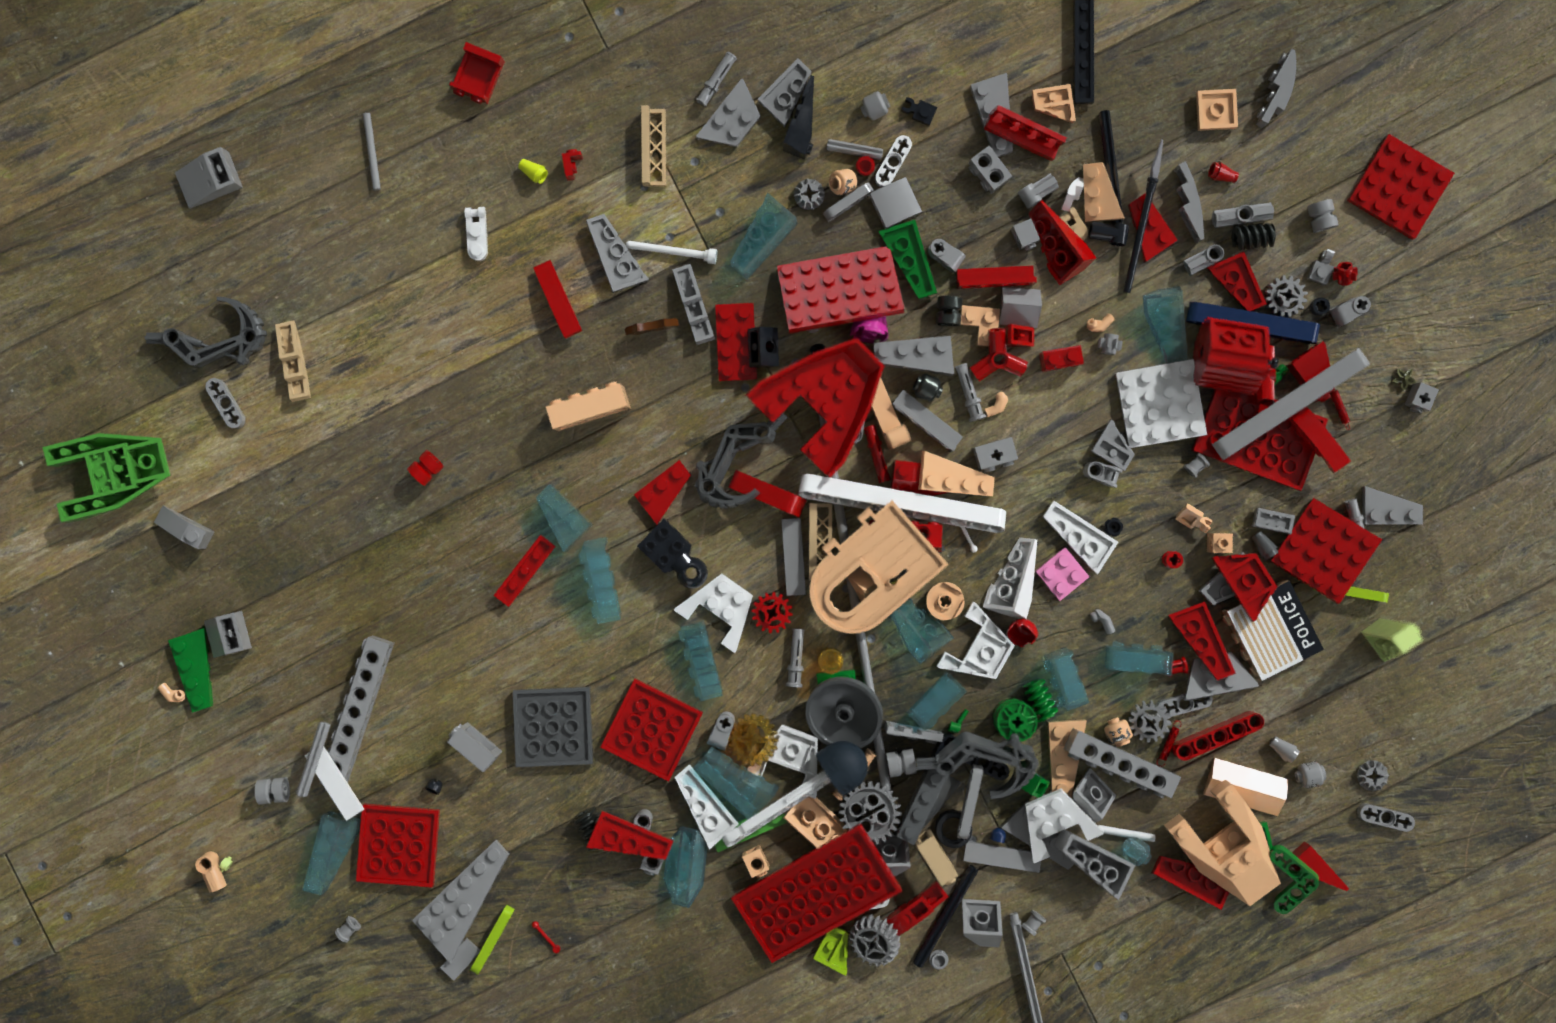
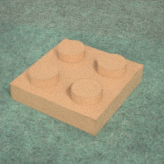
M1236 89L1202 90L1196 92L1198 131L1238 128Z

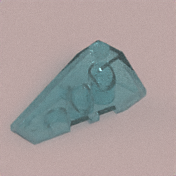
M1180 286L1162 288L1143 295L1144 315L1166 364L1187 360L1183 291Z
M909 598L891 616L907 649L921 664L947 645L954 637L939 620L936 619L934 621L926 615L927 611L922 608L920 610L913 604V600Z

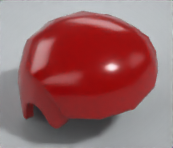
M1016 619L1010 624L1006 634L1013 644L1024 647L1028 643L1032 645L1036 641L1038 630L1030 620Z

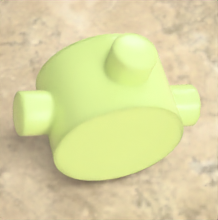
M230 856L224 858L219 865L221 872L227 871L233 863Z

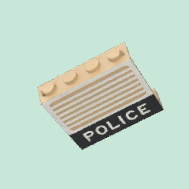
M1282 580L1276 583V590L1270 596L1267 604L1254 622H1251L1241 604L1230 610H1222L1224 614L1222 618L1225 624L1230 626L1233 632L1231 636L1234 642L1239 644L1241 648L1240 654L1245 661L1247 660L1251 676L1261 681L1324 650L1289 580Z

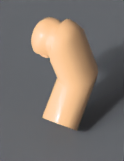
M1109 313L1102 320L1091 318L1087 321V328L1092 332H1104L1115 321V318Z
M998 392L995 396V404L984 409L987 418L1004 411L1008 402V397L1004 392Z

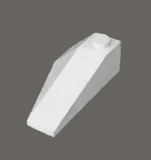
M1018 539L1008 556V562L1005 567L999 570V577L994 585L991 583L988 588L983 605L985 609L1009 617L1027 619L1032 601L1037 550L1036 539Z

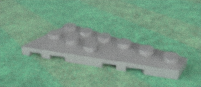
M497 840L412 920L449 963L453 961L487 894L490 892L497 875H499L509 856V853Z

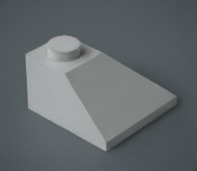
M1091 768L1087 769L1073 792L1074 802L1094 823L1104 818L1116 797L1115 793Z
M893 833L892 837L886 834L887 840L885 842L880 838L879 844H876L875 840H873V844L895 877L910 869L909 843Z
M962 899L963 935L979 946L1000 947L1003 936L1000 901Z

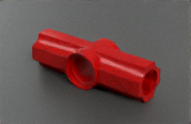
M1269 345L1270 360H1272V358H1275L1274 346ZM1268 365L1267 372H1265L1262 385L1257 390V403H1274L1276 369L1270 368V365Z

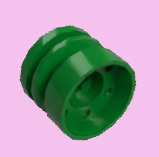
M1007 698L999 702L994 708L992 715L996 730L1007 740H1009L1011 734H1017L1020 742L1031 738L1038 724L1034 710L1025 702L1016 698ZM1017 717L1020 722H1017L1015 725L1012 720H1016Z

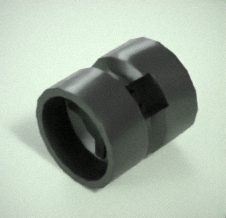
M938 296L937 308L940 311L936 313V324L941 326H960L961 314L959 310L962 309L963 298Z

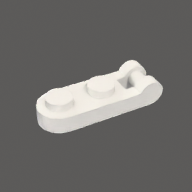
M478 207V209L465 208L468 255L475 261H483L488 255L485 207ZM473 217H479V222H473Z

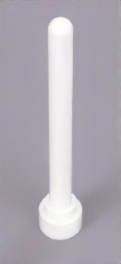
M635 241L626 242V246L629 249L700 258L707 261L708 264L714 265L717 260V249L712 248L698 251Z

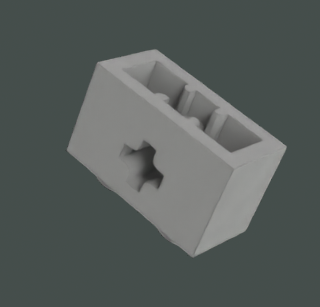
M1012 437L973 448L978 470L984 469V472L996 470L995 466L1002 464L1003 467L1013 465V460L1018 459ZM994 450L996 453H1000V456L997 457V460L996 458H992L991 456L992 454H994Z

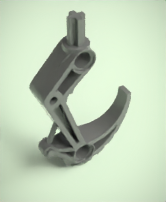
M217 297V301L229 303L238 312L241 321L240 335L209 346L180 330L169 328L164 330V332L146 333L145 340L146 344H164L166 347H170L186 363L196 367H203L225 356L236 359L241 365H247L249 357L253 352L263 349L262 346L265 342L267 331L262 330L264 322L261 318H257V312L251 310V307L238 300ZM251 333H254V339L250 342L248 337ZM174 334H177V340L173 342L172 337ZM239 350V355H238V356L231 354V353H233V352Z
M782 413L774 422L769 420L767 423L764 421L761 423L730 425L725 431L715 458L707 462L699 461L696 464V468L699 470V478L695 483V488H697V492L700 495V500L704 503L709 502L711 507L727 509L728 507L734 508L738 507V505L746 504L757 497L760 492L756 489L742 496L729 495L720 484L738 451H744L757 444H770L773 442L777 434L775 430L788 417ZM767 430L766 436L761 437L762 432ZM713 484L712 490L708 492L709 485Z
M962 732L936 754V758H917L916 760L917 770L936 769L937 772L945 776L952 774L960 764L974 760L973 757L976 756L1014 766L1013 775L1004 786L995 790H989L990 799L1002 798L1022 789L1036 774L1035 770L1039 765L1033 747L1022 744L1017 734H1011L1009 740L997 743L969 732Z

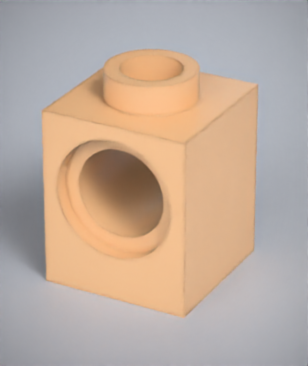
M1207 533V552L1233 553V534Z
M760 845L742 853V858L752 878L755 876L760 878L767 874L769 863ZM754 859H759L762 864L759 867H755L751 862Z

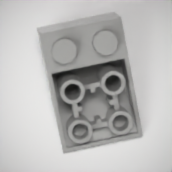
M222 147L200 155L175 172L189 209L243 188L230 153Z

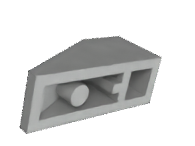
M162 505L154 521L155 524L196 549H206L214 534V531L164 505Z

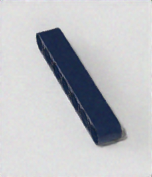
M1189 302L1186 322L1201 325L1202 322L1204 323L1206 317L1265 326L1268 327L1269 337L1306 344H1317L1320 324L1201 302Z

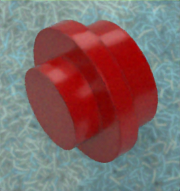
M862 156L857 160L856 169L861 175H870L875 169V162L869 156Z

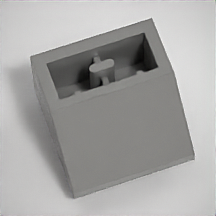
M242 611L204 621L213 658L252 648Z

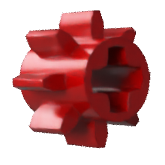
M1341 262L1337 267H1334V272H1332L1333 280H1338L1339 285L1348 286L1357 280L1358 268L1353 267L1350 262Z

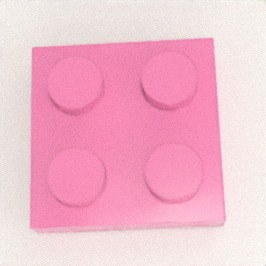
M1066 547L1062 548L1035 570L1036 574L1058 601H1061L1089 578V575Z

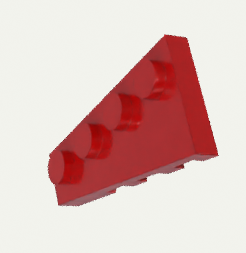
M1205 602L1168 615L1216 681L1236 674Z
M602 810L586 848L666 860L674 840Z
M1159 856L1151 872L1222 910L1230 893L1200 873L1194 864Z

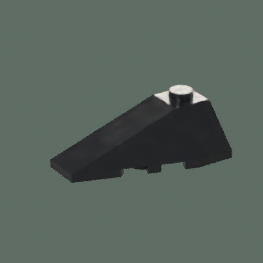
M810 75L803 92L802 102L797 106L795 119L792 118L783 141V152L804 160L806 154H811L814 145L811 143L814 76Z

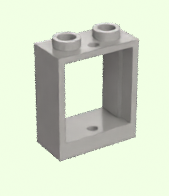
M468 722L464 725L456 726L449 734L451 738L448 743L482 772L488 769L503 752Z

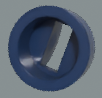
M995 828L991 832L990 839L1005 843V831L1001 828Z

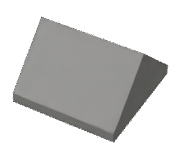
M1002 287L999 325L1015 324L1037 328L1042 309L1041 290Z

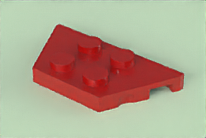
M1253 553L1214 556L1212 558L1213 562L1251 622L1256 621L1261 610L1277 588L1258 555Z

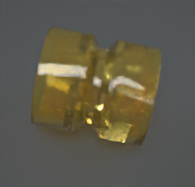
M826 647L819 653L818 663L823 672L835 674L842 669L843 657L838 649Z

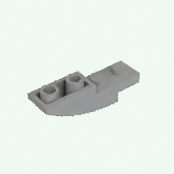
M1294 49L1281 55L1277 62L1280 64L1278 69L1274 70L1268 79L1271 81L1267 87L1271 90L1266 98L1268 103L1265 108L1262 107L1256 116L1259 119L1255 125L1261 128L1269 123L1274 113L1276 115L1282 113L1288 104L1296 76V53Z

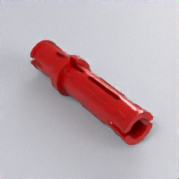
M875 425L865 427L864 431L868 442L867 448L870 449L879 483L889 481L891 478L887 470L881 448L882 442L879 441Z

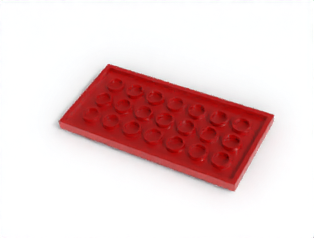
M860 823L734 894L731 899L769 960L773 963L899 894L902 888Z

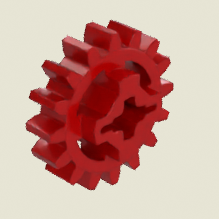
M766 592L765 598L759 596L760 602L753 603L757 608L751 610V612L756 613L752 617V620H758L756 627L762 625V631L768 628L770 634L772 629H775L777 633H779V627L786 629L785 622L791 623L788 616H793V613L788 612L792 605L787 606L786 604L789 599L782 600L783 594L776 597L775 592L772 593V596H769ZM775 600L773 604H763L765 601ZM780 604L785 608V615L780 613ZM775 605H777L775 611L777 613V616L773 615L768 620L769 612H767V610H771L775 607ZM759 610L764 612V621L760 618ZM771 621H781L779 624L770 625Z

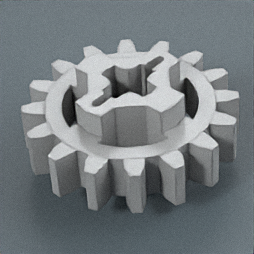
M1283 275L1280 277V280L1275 278L1273 283L1267 285L1270 290L1264 291V294L1268 295L1265 298V301L1269 302L1266 308L1273 309L1271 314L1278 312V316L1283 317L1285 314L1286 318L1291 317V314H1298V310L1304 309L1302 303H1306L1307 299L1303 298V296L1308 294V292H1303L1302 289L1305 285H1299L1300 279L1293 281V276H1289L1286 279V276ZM1284 284V286H1282L1281 290H1280V289H1279V290H1276V288H1277L1279 285ZM1290 303H1295V305L1291 309H1287L1290 306Z
M1143 700L1142 706L1135 704L1136 711L1130 710L1132 716L1128 717L1129 722H1131L1129 727L1134 729L1133 735L1139 734V740H1143L1145 737L1147 742H1150L1151 738H1154L1155 742H1157L1158 736L1165 738L1163 732L1169 733L1167 726L1172 725L1171 721L1167 720L1171 718L1170 713H1166L1167 708L1165 706L1161 708L1160 702L1154 705L1152 700L1149 701V704H1146ZM1138 716H1140L1141 721L1138 722L1139 724L1137 725V718ZM1163 717V722H1162V725H1161V727H1160V726H1159V721H1160L1161 718ZM1146 718L1149 720H1153L1154 725L1150 722H1147Z

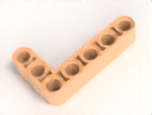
M880 378L871 409L887 447L891 450L910 442L911 439L905 425L901 426L883 381Z

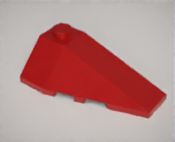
M1043 200L1028 213L1040 238L1042 253L1046 255L1048 270L1059 285L1084 271L1096 259L1088 245Z
M894 461L891 489L928 496L950 493L919 490L921 463Z

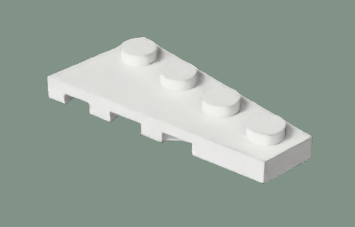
M1055 501L1051 502L1042 516L1096 574L1100 572L1118 544V541Z
M689 764L675 776V779L710 850L739 823Z

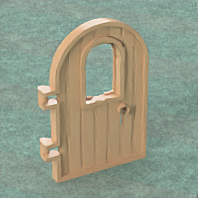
M893 500L877 514L869 507L857 518L863 526L841 545L835 538H832L822 547L828 556L817 566L810 582V599L818 617L826 625L843 633H862L871 630L948 566L944 558ZM870 516L875 520L871 525L866 521ZM836 546L840 552L834 556L830 550ZM861 566L864 571L871 575L878 588L848 612L838 611L839 609L834 607L832 601H830L831 591L855 569ZM906 568L907 572L897 580V583L891 584L890 579L895 578Z

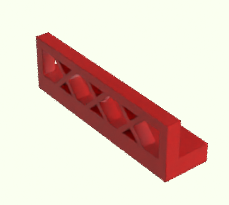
M997 105L990 112L984 130L1049 161L1055 159L1058 148L1065 143L1067 138L1000 105Z
M1033 265L957 269L956 271L957 289L1033 286L1037 283V276H1034Z

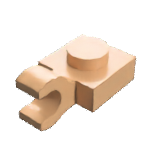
M1188 503L1176 515L1175 519L1190 529L1196 526L1204 533L1211 529L1209 525L1212 523L1211 519L1203 517V512Z

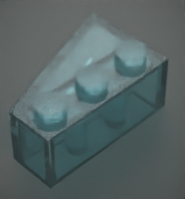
M946 671L907 711V714L922 729H931L937 723V719L941 715L946 714L951 706L967 690Z

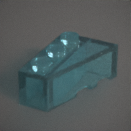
M549 484L536 497L563 552H567L593 525L553 484Z
M1113 642L1112 645H1106L1105 668L1109 670L1146 672V674L1159 673L1165 674V676H1172L1173 652L1162 649L1163 646L1159 645L1143 648V644L1132 643L1131 647L1124 646V643Z
M1064 647L1044 655L1045 661H1043L1046 671L1051 673L1052 678L1050 682L1053 689L1058 691L1057 701L1060 707L1070 711L1088 704L1089 700L1083 682L1078 675V666H1075L1072 656H1074L1073 651Z

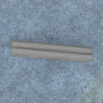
M832 139L828 140L826 147L828 151L861 157L869 156L877 160H881L883 155V149Z

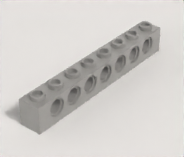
M369 636L362 643V656L356 661L355 668H357V671L351 677L349 683L351 689L344 698L343 704L345 707L338 716L337 722L339 725L332 734V746L327 750L334 763L340 764V772L347 783L349 782L394 646V642L376 636ZM371 652L376 654V662L370 660ZM365 671L371 674L370 680L364 678ZM359 689L364 691V699L358 696ZM353 707L358 709V717L352 714ZM346 726H350L353 729L352 735L346 732ZM340 744L346 746V753L341 752Z

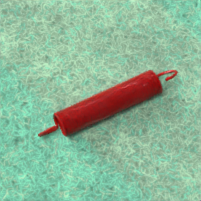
M1335 390L1330 395L1340 420L1346 427L1350 419L1338 390Z
M1174 724L1158 759L1167 761L1180 730L1174 727Z

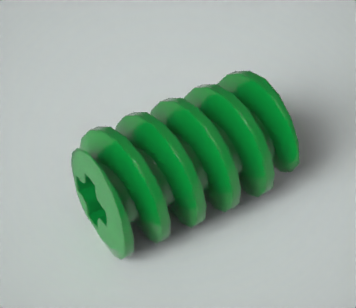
M1036 679L1022 686L1028 687L1024 694H1031L1027 701H1034V704L1030 707L1037 708L1035 714L1041 716L1037 722L1046 721L1054 717L1058 712L1057 707H1052L1055 701L1049 700L1052 694L1046 693L1049 689L1048 686H1043L1046 682L1045 679Z

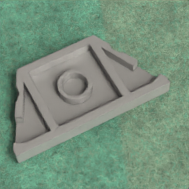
M742 78L696 135L698 140L713 141V143L727 144L737 148L761 118L760 113Z
M1232 652L1227 654L1236 674L1216 681L1200 658L1192 660L1191 673L1188 678V687L1184 700L1189 701L1257 688L1259 684Z

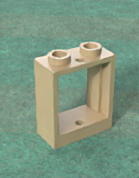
M930 828L922 832L916 841V846L941 886L944 884L950 885L958 876L954 866Z

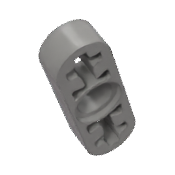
M869 182L865 183L828 208L823 215L828 222L832 221L869 196L874 189Z
M217 378L209 379L206 382V391L227 426L236 429L243 427L246 421L245 416L225 382ZM214 383L219 384L220 386L217 387L219 392H225V394L220 395L218 391L212 390ZM224 398L230 400V406L227 409L221 406V401ZM232 412L234 416L239 417V419L237 420L238 424L232 423V421L234 420L233 416L231 414L226 413Z
M1186 693L1162 699L1159 702L1161 708L1164 707V704L1167 706L1175 705L1177 711H1175V708L1167 709V712L1173 717L1207 708L1212 704L1213 698L1212 696L1207 697L1204 703L1189 700V706L1186 709H1181L1179 706L1180 700L1185 697Z
M1363 803L1357 808L1358 817L1369 823L1405 832L1411 831L1415 826L1414 818L1404 812L1368 803ZM1364 810H1369L1373 813H1376V815L1373 816L1368 814L1366 816L1365 814H1363ZM1385 812L1390 814L1388 822H1382L1381 816ZM1396 818L1400 820L1406 819L1408 823L1403 825L1396 822Z

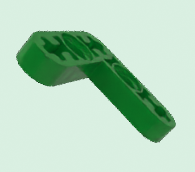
M1275 845L1271 849V861L1294 880L1274 898V909L1276 912L1287 914L1318 888L1319 876L1286 847ZM1276 853H1283V858L1281 856L1276 857ZM1297 864L1300 870L1292 871L1289 869V866ZM1306 878L1309 879V880H1311V879L1313 878V879H1314V883H1312L1311 881H1309V882L1306 884ZM1299 889L1301 890L1302 894L1300 896H1294L1292 895L1291 890ZM1287 901L1286 906H1285V905H1282V906L1279 905V902L1284 903V902Z

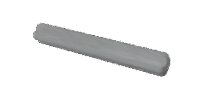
M320 722L318 724L296 792L298 796L306 797L309 793L330 728L329 723Z

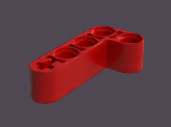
M735 470L728 488L743 494H748L756 489L760 494L754 499L799 518L807 501L800 496L738 470Z

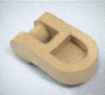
M1074 207L1070 208L1069 212L1065 215L1059 216L1068 226V221L1072 219L1075 224L1070 228L1083 241L1087 238L1088 229Z

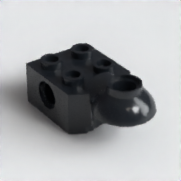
M666 518L637 545L664 573L675 571L678 581L684 587L690 589L698 588L706 581L708 575L707 566L699 558L690 557L693 545ZM688 568L696 569L697 576L695 578L687 576Z

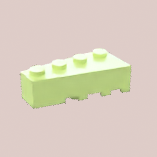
M1381 618L1362 631V634L1383 662L1406 653L1423 640L1419 635L1420 630L1414 624Z

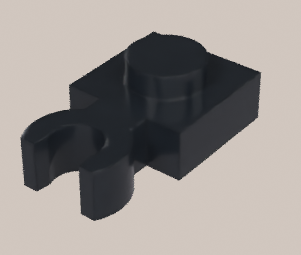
M906 97L905 102L909 103L911 107L905 108L902 106L901 111L905 114L913 113V120L930 126L938 107L922 100L917 105L912 98Z

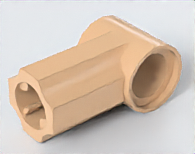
M209 851L197 859L195 867L198 872L202 873L209 893L218 891L227 885L219 868V856L217 853ZM205 859L210 862V866L205 863Z

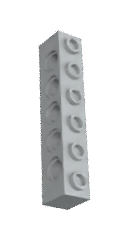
M1074 728L1064 746V750L1069 752V757L1078 761L1079 758L1086 760L1085 764L1096 768L1098 765L1103 768V772L1113 776L1116 773L1120 775L1119 779L1130 783L1132 780L1137 783V787L1145 791L1150 788L1154 790L1153 794L1161 798L1165 796L1172 798L1181 779L1180 776ZM1090 745V751L1084 754V748ZM1107 753V759L1101 761V756ZM1121 761H1124V766L1121 769H1119L1118 764ZM1141 768V774L1135 776L1136 770ZM1155 776H1158V781L1155 784H1153V778Z

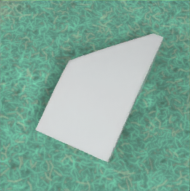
M1078 177L1071 183L1062 205V210L1069 212L1073 200H1079L1084 185L1083 178Z

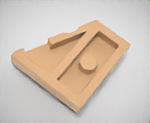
M1071 84L1031 91L1034 111L1071 123L1076 121Z

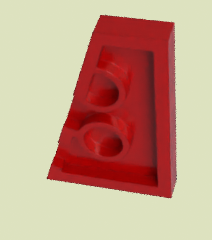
M678 460L634 494L656 525L659 524L666 511L691 477V474L682 462Z

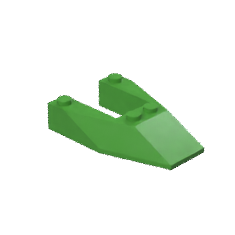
M98 433L42 447L47 466L59 467L86 460L94 494L57 503L61 522H75L119 509L171 476L161 438Z

